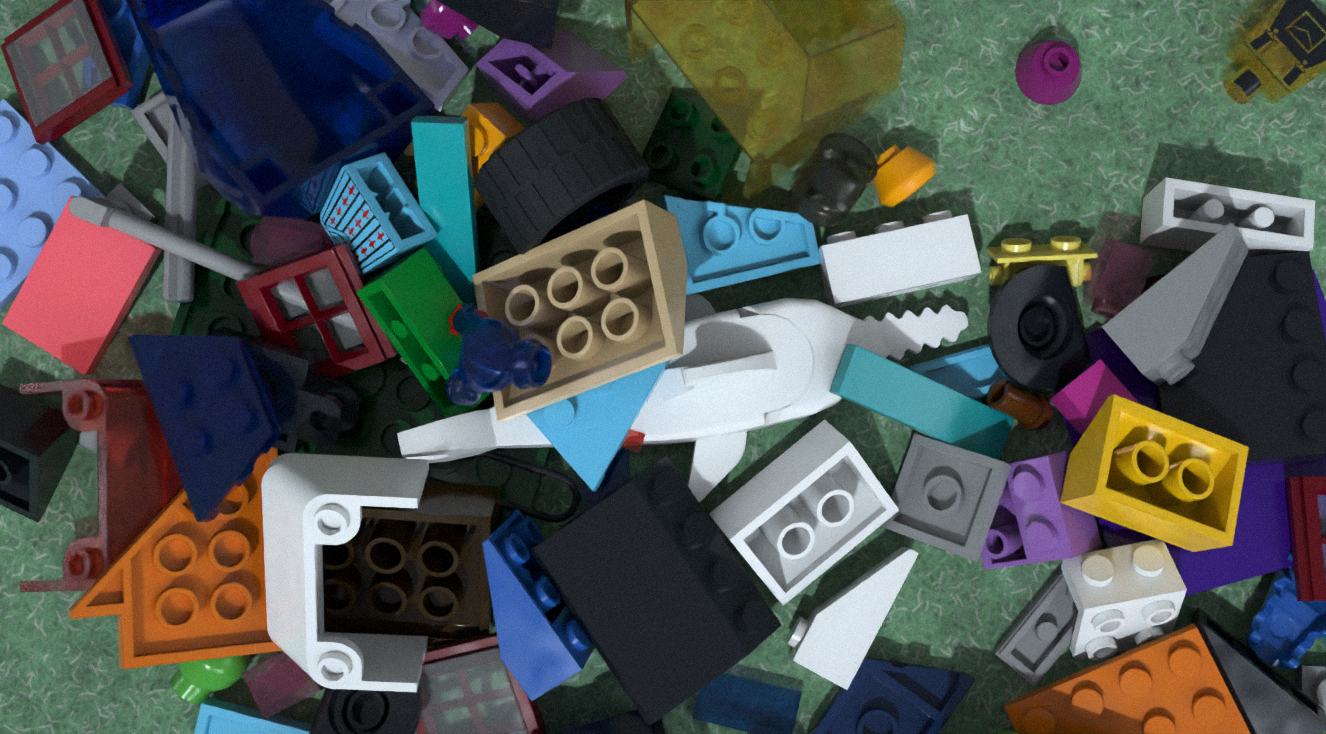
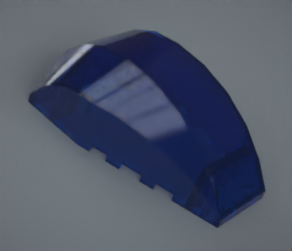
M127 0L164 95L199 172L225 199L244 213L266 217L308 219L323 209L338 174L344 165L383 152L386 153L392 164H394L413 140L411 121L415 116H432L434 113L435 104L371 33L357 23L350 26L335 15V8L324 0Z

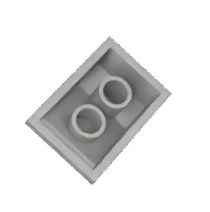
M1232 222L1102 326L1138 370L1159 386L1164 381L1172 385L1185 377L1195 367L1191 360L1200 354L1248 253L1247 246L1239 230Z

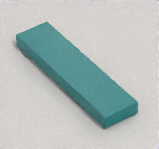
M415 116L411 121L419 206L438 234L434 239L424 244V247L430 256L440 264L445 278L461 301L469 306L473 316L479 317V313L475 311L478 310L472 278V275L481 271L468 117Z
M853 344L846 345L829 390L832 394L933 439L997 460L1000 458L1014 418L1000 411L993 410L985 404Z

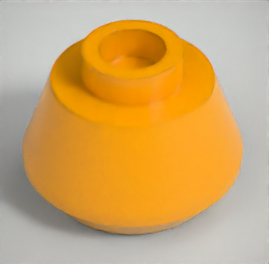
M895 144L873 161L878 170L871 177L880 204L893 208L925 185L936 174V165L933 159L915 148L908 146L901 151L897 144Z

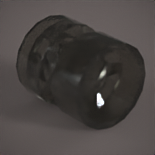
M845 133L826 135L819 142L809 157L808 163L801 169L790 186L789 196L792 206L800 216L815 225L833 227L840 224L877 175L878 164L875 155L866 144L856 137Z

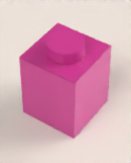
M1101 359L1050 399L1081 436L1108 396L1115 394L1139 404Z

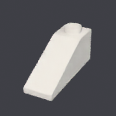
M899 548L813 609L807 620L799 617L786 641V644L792 646L789 653L791 659L848 690L919 553L910 548Z

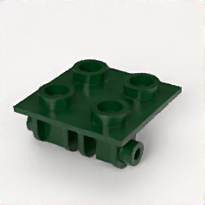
M673 88L642 154V158L650 168L647 180L693 194L696 201L717 202L722 197L721 190L728 175L733 173L734 162L738 161L740 157L739 151L745 137L750 135L752 131L750 126L756 112Z

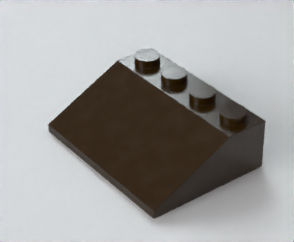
M425 482L418 508L362 506V521L357 534L351 540L339 545H322L324 632L428 636L429 647H437L491 634L493 607L482 543L499 526L500 487Z

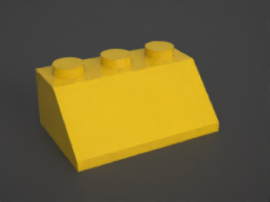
M1114 394L1108 396L1070 453L1060 503L1191 552L1233 546L1249 447Z

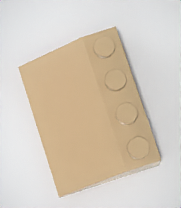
M645 199L530 249L525 254H519L472 275L478 310L486 312L489 317L487 318L479 314L496 416L499 422L512 420L683 355L687 260L676 215Z

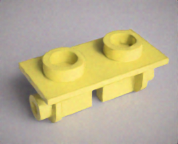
M1055 236L1050 238V244L1032 245L1031 240L1023 238L1004 239L1001 241V247H986L987 253L997 262V266H990L989 268L990 286H999L1000 288L1010 276L1025 267L1052 264L1066 266L1071 285L1078 287L1082 285L1083 281H1090L1092 276L1091 264L1089 261L1084 262V259L1097 258L1098 253L1081 242V238L1075 236Z

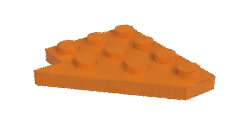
M266 445L220 448L68 609V618L70 619L117 615L119 668L130 669L283 651L271 640L267 631L261 488L262 478L267 468L278 457V449Z

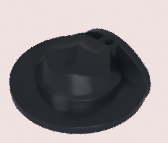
M1052 264L1032 265L1017 271L1002 284L992 301L987 322L989 346L1000 369L1014 382L1034 389H1053L1075 379L1085 369L1086 365L1090 363L1091 355L1067 267Z
M420 681L417 692L348 690L326 687L309 734H414L422 710Z

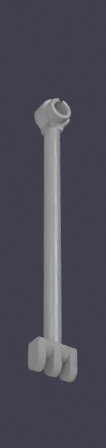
M78 196L74 197L69 203L71 214L99 227H111L237 281L264 270L126 212V208L105 199ZM290 281L270 288L273 296L308 310L295 282ZM309 289L319 311L343 304L338 300ZM349 312L331 318L335 322L357 330ZM401 357L400 360L406 364L404 359Z

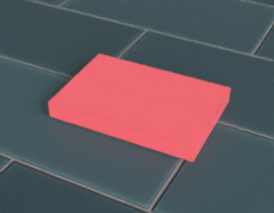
M70 196L2 324L83 375L93 374L162 249L111 227H99L72 215L69 210V203L74 197L78 196Z

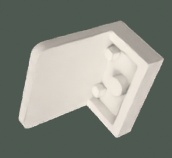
M1159 539L1087 552L1074 558L1062 559L1061 570L1078 609L1070 644V651L1074 659L1104 660L1117 652L1131 650L1173 632L1187 588L1164 541Z

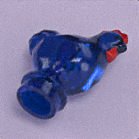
M472 302L465 306H456L454 312L448 318L450 323L449 331L453 335H461L462 341L458 365L446 380L444 390L451 402L456 405L471 406L479 401L482 394L500 391L511 383L519 389H528L529 387L540 388L547 382L552 368V356L547 346L538 344L533 339L521 341L517 330L502 320L488 317L486 312L478 310L477 306Z

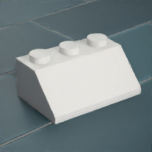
M824 419L710 512L709 516L782 606H784L897 513L899 509L853 444Z

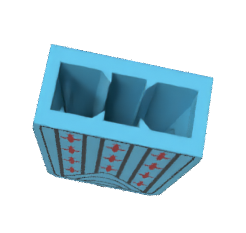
M385 152L344 165L320 214L321 224L333 243L348 242L363 276L397 262L438 235Z

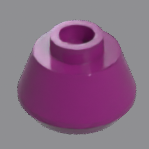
M431 0L420 13L421 24L424 28L448 40L457 34L463 41L479 26V24L437 0Z
M1041 40L1029 45L1021 53L1016 63L1015 76L1020 90L1030 100L1043 105H1055L1066 101L1076 92L1082 78V67L1077 52L1069 44L1056 40Z

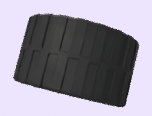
M588 97L566 104L546 114L510 138L481 166L479 173L476 174L474 187L517 252L525 254L530 249L616 211L645 184L646 179L649 177L650 168L605 101L600 98Z

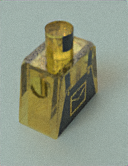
M1270 0L1226 54L1239 69L1238 72L1224 83L1225 91L1230 98L1239 104H1246L1260 91L1271 104H1274L1326 72V16L1311 0Z

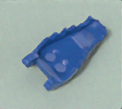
M1289 549L1287 559L1293 562V552ZM1324 557L1325 574H1326V557ZM1294 566L1276 572L1262 607L1252 618L1245 632V638L1248 647L1263 661L1277 668L1295 669L1300 665L1299 660L1302 655L1312 647L1314 641L1317 638L1326 637V601H1297Z

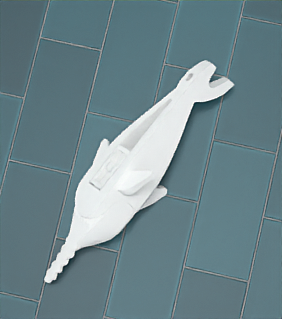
M697 293L686 295L683 355L671 359L649 400L645 402L630 428L629 434L622 446H653L695 442L687 485L698 502H701L742 458L748 431L813 415L834 406L842 399L830 393L829 390L847 344L858 345L881 357L886 358L889 356L899 361L904 356L906 349L917 355L921 352L923 344H927L931 348H937L942 338L949 342H955L960 331L968 326L967 316L964 312L954 311L948 305H944L937 314L926 307L918 317L911 311L906 310L900 319L887 312L881 321L875 320L872 316H867L860 320L818 300L782 298L716 313L710 302ZM495 406L489 409L445 418L397 433L403 457H406V459L429 460V463L453 461L479 455L496 448L554 447L526 414L506 422L497 421Z

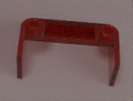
M78 379L19 384V394L62 397L63 416L71 428L82 432L97 431L98 537L79 538L69 545L63 559V577L20 581V592L86 591L204 466L203 426H201L203 402L197 387L188 381L164 379Z

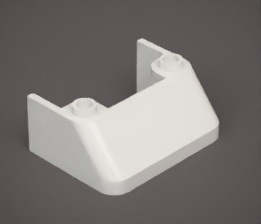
M287 453L276 457L270 463L262 478L267 631L271 640L321 686L331 689L417 692L428 646V636L324 632L322 545H339L351 540L357 534L362 521V506L418 508L429 471V460Z

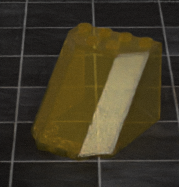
M624 0L628 55L636 62L659 44L751 159L741 195L746 204L758 197L899 88L907 21L888 0Z

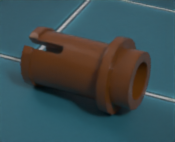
M1006 379L997 380L987 394V404L990 405L991 409L998 410L1018 420L1019 426L1024 430H1041L1052 419L1053 407L1045 395L1041 393L1031 394L1011 384Z

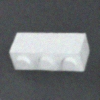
M1166 177L1143 198L1140 244L1195 252L1232 222L1239 230L1247 246L1248 253L1245 258L1308 252L1313 249L1315 200Z
M946 210L922 217L923 224L904 228L903 221H894L876 226L874 228L875 234L856 238L855 231H848L827 237V245H822L818 251L821 261L819 267L828 305L840 308L974 278L982 271L968 214L952 217L951 211Z

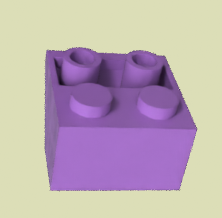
M556 31L552 49L503 38L476 63L501 101L530 124L566 104L583 98L595 97L604 100L628 77L623 69L568 31Z
M1074 448L1006 462L1012 468L981 552L985 570L1074 558L1102 546L1095 516L1060 503L1069 456Z

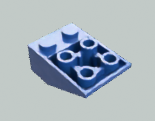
M517 508L487 537L482 545L500 657L529 699L533 701L580 672L595 646L530 552L533 547L543 541V536L538 526L531 519L524 518Z

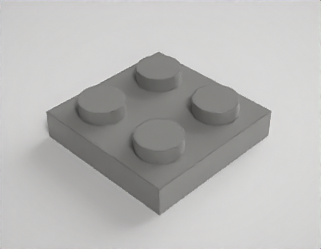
M914 433L891 497L899 511L884 522L881 527L978 562L1012 466L1004 461Z

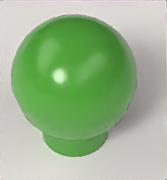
M251 654L178 663L179 669L171 678L170 685L174 692L184 700L193 704H201L209 697L212 691L229 688L237 682L247 671Z

